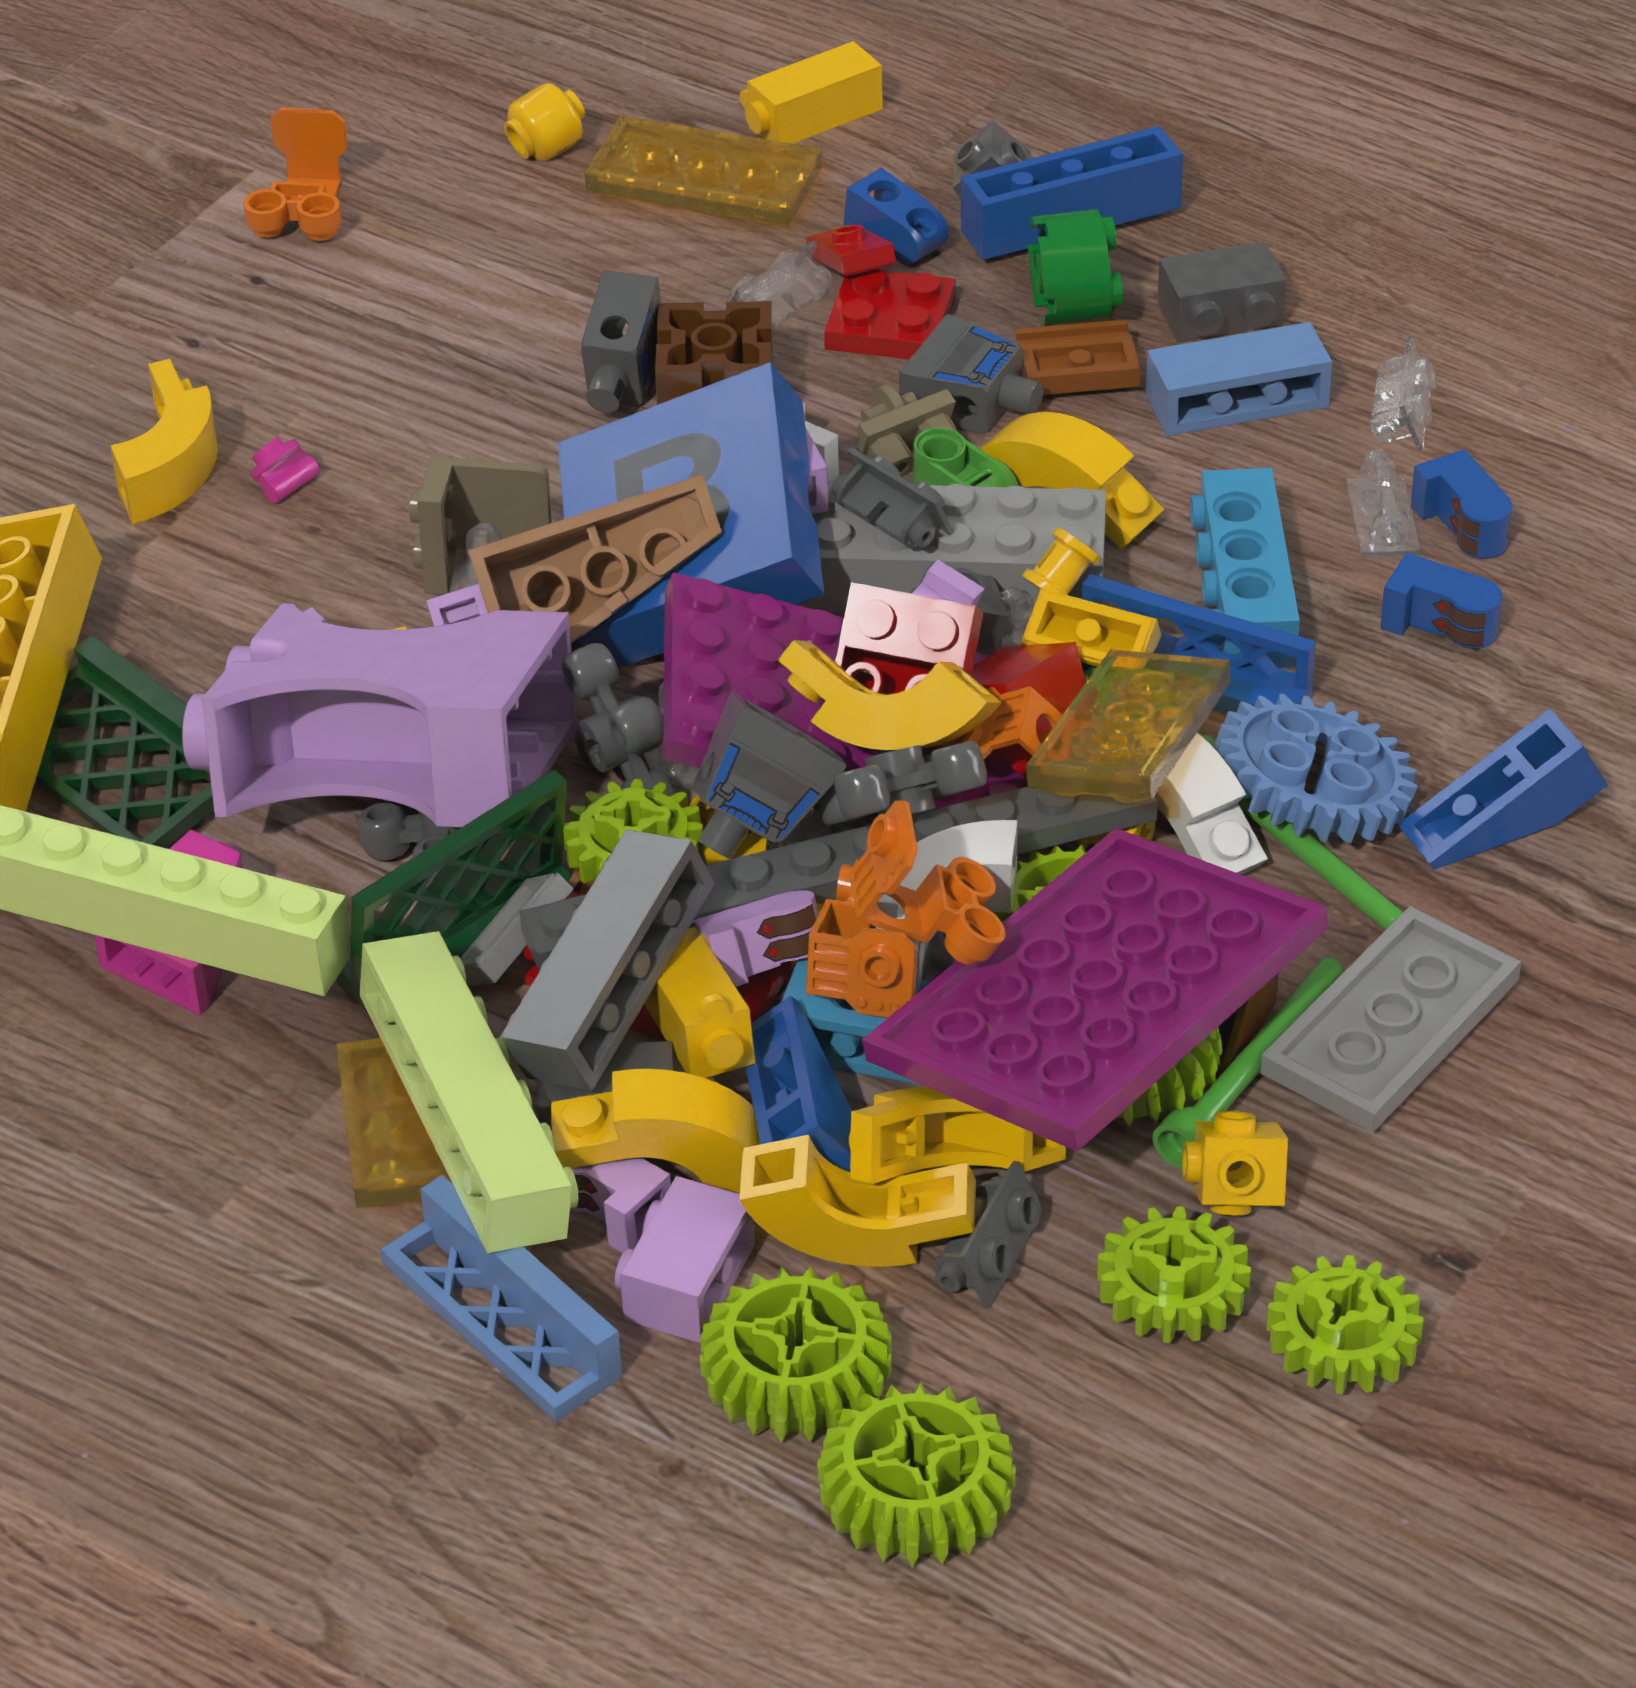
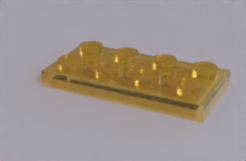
M620 115L584 173L586 192L604 194L615 199L627 198L656 203L667 208L679 207L708 212L714 216H732L755 220L766 225L779 224L790 226L822 168V149Z
M1110 649L1026 764L1028 788L1052 790L1053 793L1060 796H1076L1083 793L1113 796L1115 800L1125 803L1152 800L1231 683L1230 661Z

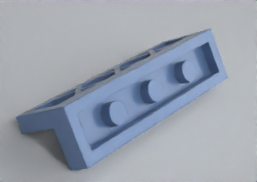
M441 1175L420 1188L424 1222L380 1249L382 1263L555 1422L622 1378L619 1331L524 1247L487 1253L454 1185L446 1177ZM433 1243L449 1255L447 1267L417 1266L410 1260L411 1257ZM455 1287L485 1288L492 1294L491 1306L460 1305L453 1299ZM498 1326L528 1327L536 1334L535 1345H504L497 1339ZM542 1366L573 1367L582 1376L556 1393L541 1379Z

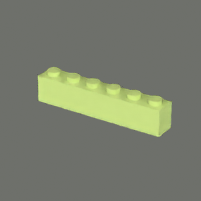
M0 805L1 910L321 996L327 994L351 957V931L346 895Z
M439 931L363 943L360 997L486 1252L493 1253L567 1239L570 1209L576 1208L578 1204V1187L574 1173L570 1167H562L556 1156L551 1129L547 1123H539L532 1110L530 1091L526 1082L523 1079H516L510 1068L506 1045L501 1037H494L488 1026L487 1012L480 996L473 997L466 984V973L461 958L451 955Z

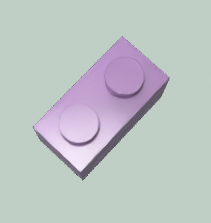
M676 1176L663 1200H654L644 1220L643 1235L634 1250L627 1248L623 1252L615 1273V1287L621 1290L624 1321L700 1343L703 1324L709 1323V1315L712 1313L713 1303L725 1301L730 1286H733L755 1246L754 1220L739 1200L740 1194Z

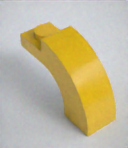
M170 359L148 364L154 406L160 420L153 428L141 436L110 445L117 490L132 525L159 516L186 501L208 479L217 459L218 447L209 389L207 385L193 389L188 378L180 380Z
M1054 412L1026 414L1007 424L980 448L992 458L1005 463L1015 475L1019 486L1025 488L1038 486L1048 489L1077 487L1086 490H1106L1105 535L1121 551L1165 510L1124 468L1134 455L1111 435L1079 418Z
M793 640L778 659L781 664L792 672L787 680L799 693L815 703H818L821 698L826 701L811 719L813 724L837 739L869 749L899 750L920 745L922 749L952 741L981 724L1002 703L954 662L938 661L927 676L915 686L900 693L886 695L872 691L862 685L811 641Z
M663 1069L613 1071L611 1092L551 1102V1126L555 1154L562 1167L576 1168L628 1158H657L671 1161L687 1168L698 1176L703 1184L740 1194L743 1148L760 1145L753 1105L739 1094L717 1082L684 1072Z
M926 1086L875 1094L873 1106L851 1112V1131L849 1135L851 1150L850 1179L874 1184L921 1169L951 1166L966 1162L969 1165L1009 1169L1013 1161H1019L1023 1171L1026 1172L1066 1159L1065 1146Z
M804 1135L743 1148L739 1200L746 1212L760 1227L780 1242L795 1250L826 1261L864 1267L902 1266L917 1263L918 1243L973 1232L975 1228L976 1179L968 1162L897 1176L874 1184L851 1180L850 1172L840 1169L827 1161L818 1152L810 1136Z

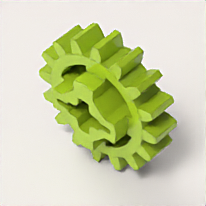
M634 779L630 788H624L623 790L614 781L609 782L608 794L601 796L598 793L588 791L585 793L586 807L572 805L569 809L570 822L564 823L563 832L567 863L569 868H579L580 881L583 883L597 878L605 860L611 855L626 829L691 840L698 852L703 851V843L699 840L703 832L699 807L688 806L687 794L684 791L675 793L670 797L667 796V785L664 782H659L652 790L643 788L641 779Z
M1183 1206L1175 1208L1172 1218H1162L1155 1207L1149 1208L1146 1223L1140 1224L1135 1219L1126 1217L1122 1220V1235L1108 1232L1105 1236L1104 1252L1098 1253L1097 1281L1100 1282L1101 1303H1113L1112 1319L1115 1322L1126 1321L1131 1317L1136 1319L1135 1335L1142 1337L1153 1327L1161 1329L1164 1343H1171L1175 1336V1331L1185 1330L1193 1342L1199 1341L1201 1326L1207 1324L1212 1329L1222 1332L1226 1329L1227 1313L1240 1316L1243 1312L1244 1295H1249L1251 1267L1247 1266V1246L1234 1245L1235 1229L1231 1226L1222 1227L1216 1231L1211 1229L1212 1214L1205 1212L1196 1221L1186 1219V1211Z
M1346 1255L1342 1267H1332L1324 1256L1317 1257L1316 1272L1310 1273L1296 1265L1291 1270L1290 1284L1277 1282L1274 1286L1273 1302L1268 1303L1266 1331L1270 1332L1269 1349L1271 1353H1284L1283 1370L1287 1373L1296 1372L1302 1368L1308 1371L1307 1386L1314 1388L1325 1378L1333 1380V1388L1336 1394H1343L1347 1388V1382L1357 1381L1366 1393L1373 1392L1375 1376L1380 1375L1383 1379L1395 1383L1399 1379L1400 1364L1413 1366L1415 1363L1417 1345H1421L1424 1317L1418 1315L1420 1305L1418 1294L1404 1295L1406 1279L1402 1275L1394 1276L1387 1280L1381 1278L1382 1263L1378 1261L1370 1264L1366 1270L1356 1268L1354 1255Z

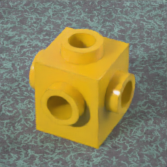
M1217 1112L1214 1114V1121H1195L1194 1142L1185 1141L1183 1144V1182L1192 1183V1188L1201 1204L1210 1205V1210L1218 1214L1245 1215L1251 1213L1252 1206H1285L1288 1137L1277 1122H1256V1116L1246 1112Z

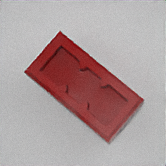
M862 225L842 226L831 231L806 237L809 256L845 276L890 266L896 262L893 243L864 229Z

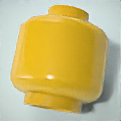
M545 83L513 101L507 112L508 121L504 123L506 136L521 157L528 159L532 156L536 160L548 162L580 142L583 134L581 119L585 117V110L574 92L571 90L563 92L554 84Z

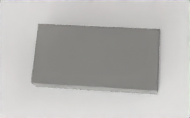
M559 873L526 879L461 956L468 987L496 983L526 947L527 942L521 931V910L565 900L573 888Z

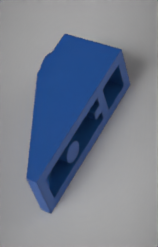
M1549 708L1397 825L1435 870L1556 825L1607 787L1608 784L1583 745Z
M789 996L751 1023L755 1064L746 1066L760 1145L809 1135L818 1152L827 1161L840 1169L850 1172L851 1150L849 1135L851 1131L852 1110L800 1003L794 997Z

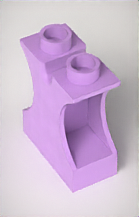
M282 603L252 638L250 646H234L227 658L225 671L207 693H196L189 699L184 714L182 731L185 759L191 769L210 770L215 817H229L254 807L290 799L315 796H362L389 800L414 808L430 818L436 826L463 827L546 775L577 729L575 695L569 688L562 670L564 658L571 653L568 612L495 610L472 619L441 626L405 630H369L325 623L304 614L295 604Z

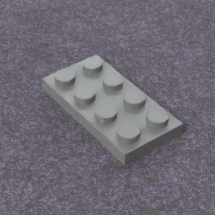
M1409 906L1261 1055L1260 1074L1373 1133L1519 981L1521 961Z

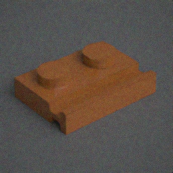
M1127 319L1016 329V342L1023 350L1022 376L1041 382L1043 384V395L1057 396L1062 393L1093 390L1113 391L1119 388L1140 386V365L1132 336L1128 332Z

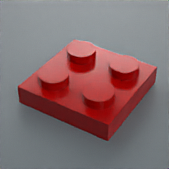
M879 268L844 276L824 330L825 350L910 359L946 314L951 313L956 298V279L937 277L929 273L911 274L884 271Z

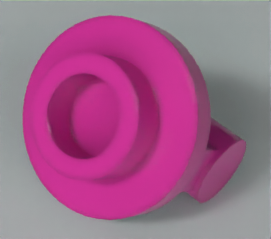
M277 437L263 446L252 457L257 466L250 475L262 486L265 497L274 504L316 477L320 472L317 462L303 452L300 448L301 445L296 439H292L284 444Z

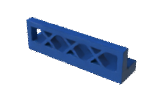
M1089 574L1083 582V600L1100 604L1101 599L1117 604L1121 610L1151 618H1165L1173 621L1184 633V636L1177 638L1165 634L1160 629L1161 637L1158 645L1146 663V666L1163 671L1173 678L1176 684V700L1227 715L1229 711L1237 713L1239 704L1242 701L1255 706L1257 697L1261 695L1275 705L1279 694H1285L1294 704H1301L1303 696L1312 698L1316 641ZM1218 634L1230 638L1241 652L1234 655L1221 651L1210 636ZM1275 651L1297 658L1296 673L1278 668L1266 654ZM1081 662L1083 671L1091 666Z

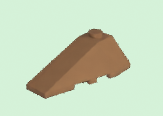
M701 474L468 550L488 613L495 610L568 612L572 645L719 537L722 531L704 476Z

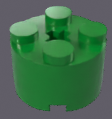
M1098 209L1030 216L1028 219V230L1038 229V243L1028 244L1033 299L1035 307L1046 306L1048 314L1038 319L1040 326L1109 320L1112 310H1115L1116 306L1123 305L1120 273H1111L1109 250H1116L1117 245L1113 217H1101Z

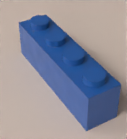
M1157 126L961 176V232L981 259L984 260L992 257H1003L1011 252L1027 249L1028 244H1037L1038 229L1028 230V219L1030 216L1098 209L1101 217L1112 216L1114 224L1118 225L1141 218H1152L1160 213L1180 209L1183 154L1163 129Z

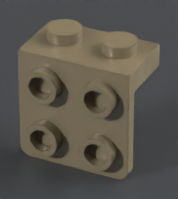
M430 457L422 486L412 488L409 504L410 521L412 523H419L420 532L415 537L413 563L415 568L423 569L425 593L439 595L449 593L458 559L470 558L468 550L552 523L549 473L545 467L538 464Z

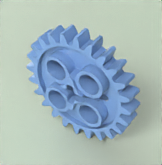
M1279 694L1276 705L1262 695L1257 697L1255 706L1243 701L1240 702L1237 713L1232 711L1227 713L1213 747L1240 782L1246 793L1243 798L1251 799L1249 812L1268 811L1272 814L1270 824L1273 826H1277L1285 820L1293 823L1294 833L1298 836H1301L1306 828L1314 829L1319 839L1324 842L1327 841L1330 832H1336L1346 843H1352L1355 832L1368 841L1374 840L1377 830L1389 835L1394 824H1400L1405 819L1418 786L1413 783L1417 770L1407 767L1411 757L1409 753L1394 751L1398 742L1395 737L1379 738L1377 736L1379 724L1371 723L1363 726L1357 723L1358 712L1351 711L1344 716L1336 713L1334 702L1331 701L1326 703L1323 709L1315 707L1309 696H1303L1301 704H1294L1285 694ZM1320 741L1326 746L1324 756L1315 780V790L1313 794H1308L1304 790L1305 782L1315 754L1316 742Z

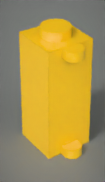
M852 41L748 80L747 89L740 91V101L745 109L746 121L755 134H759L778 150L883 109L882 65Z
M688 928L644 1005L666 1041H672V1051L686 1073L707 1078L755 1064L749 1007L698 928Z

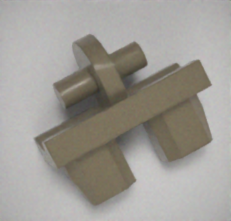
M890 384L876 387L872 391V407L861 412L863 422L859 423L857 428L859 442L858 447L855 449L871 459L875 455L884 457L904 476L912 469L913 454L909 449L914 447V441L918 434L929 428L936 427L949 428L957 432L954 423L950 419L956 401L948 389L917 400L913 392L900 396L897 390Z

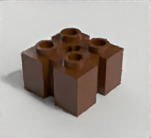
M772 301L726 302V310L704 311V302L658 303V344H656L655 366L657 405L771 362L773 364Z

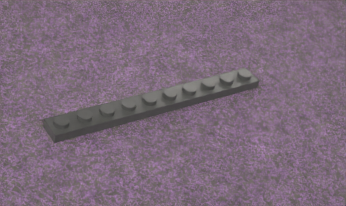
M1130 761L913 814L912 820L917 842L934 833L967 823L991 820H1017L1018 855L1111 832L1115 828L1123 829L1157 820L1158 801L1135 762ZM871 825L705 865L715 884L694 920L791 891H811L814 893L817 904L824 903L826 899L836 900L837 882L842 864L854 865L857 859L860 860L866 852L867 836ZM586 895L520 911L521 931L538 971H540L543 962L551 954L571 921L574 911L580 906Z

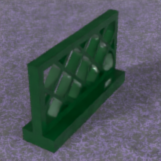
M91 635L73 649L79 664L67 674L41 760L42 765L40 764L35 782L99 831L167 849L214 810L211 784L198 795L177 797L179 781L206 779L211 783L210 770L191 769L185 759L182 731L187 704ZM82 688L92 695L91 708L62 711L63 703ZM125 721L131 724L129 736L100 739L102 724ZM89 725L87 741L58 743L60 728ZM167 750L170 753L168 765L138 768L140 752ZM127 754L126 769L96 772L98 757ZM85 758L83 774L54 775L55 761ZM166 783L165 799L134 802L136 786ZM123 787L121 803L97 806L92 803L93 790ZM163 816L162 824L142 841L131 833L132 819Z
M550 771L351 896V958H349L336 978V983L367 1012L360 997L363 943L439 931L451 955L461 958L526 879L559 873L569 882L572 873L562 865L567 780L557 771ZM536 808H538V810H537L536 813L533 815V817L531 818V820L529 821V823H528V824H525V823L527 822V820L529 819V817H530V816L532 815V813L534 812V810H535ZM516 837H518L517 840L515 841V843L512 845V847H511L510 850L508 851V853L506 854V856H505V857L503 858V860L501 861L500 859L502 858V856L504 855V853L506 852V850L509 848V846L511 845V843L513 842V840H514ZM489 839L479 855H476L485 840ZM467 868V869H468L467 872L465 873V875L463 876V878L460 880V882L458 883V885L456 886V888L454 889V891H453V892H450L451 889L453 888V886L456 884V882H457L458 879L460 878V876L463 874V872H464L465 869ZM439 870V872L437 873V875L435 876V878L432 880V882L430 883V885H429L428 887H425L426 884H427V883L429 882V880L431 879V877L433 876V874H434L436 871ZM418 901L403 924H399L413 903ZM389 902L378 919H374V911Z

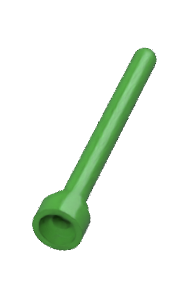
M1203 735L1202 737L1214 747L1216 739L1212 735ZM1242 798L1238 802L1242 811L1382 929L1386 930L1403 913L1306 830L1301 836L1295 835L1293 823L1286 820L1277 826H1273L1270 824L1272 814L1265 810L1258 813L1248 811L1251 803L1250 798Z
M1333 957L1322 959L1194 1107H1185L1170 1112L1153 1132L1154 1147L1167 1163L1182 1169L1183 1144L1185 1141L1194 1142L1195 1121H1214L1215 1113L1226 1111L1260 1072L1261 1055L1343 974V967L1339 960Z

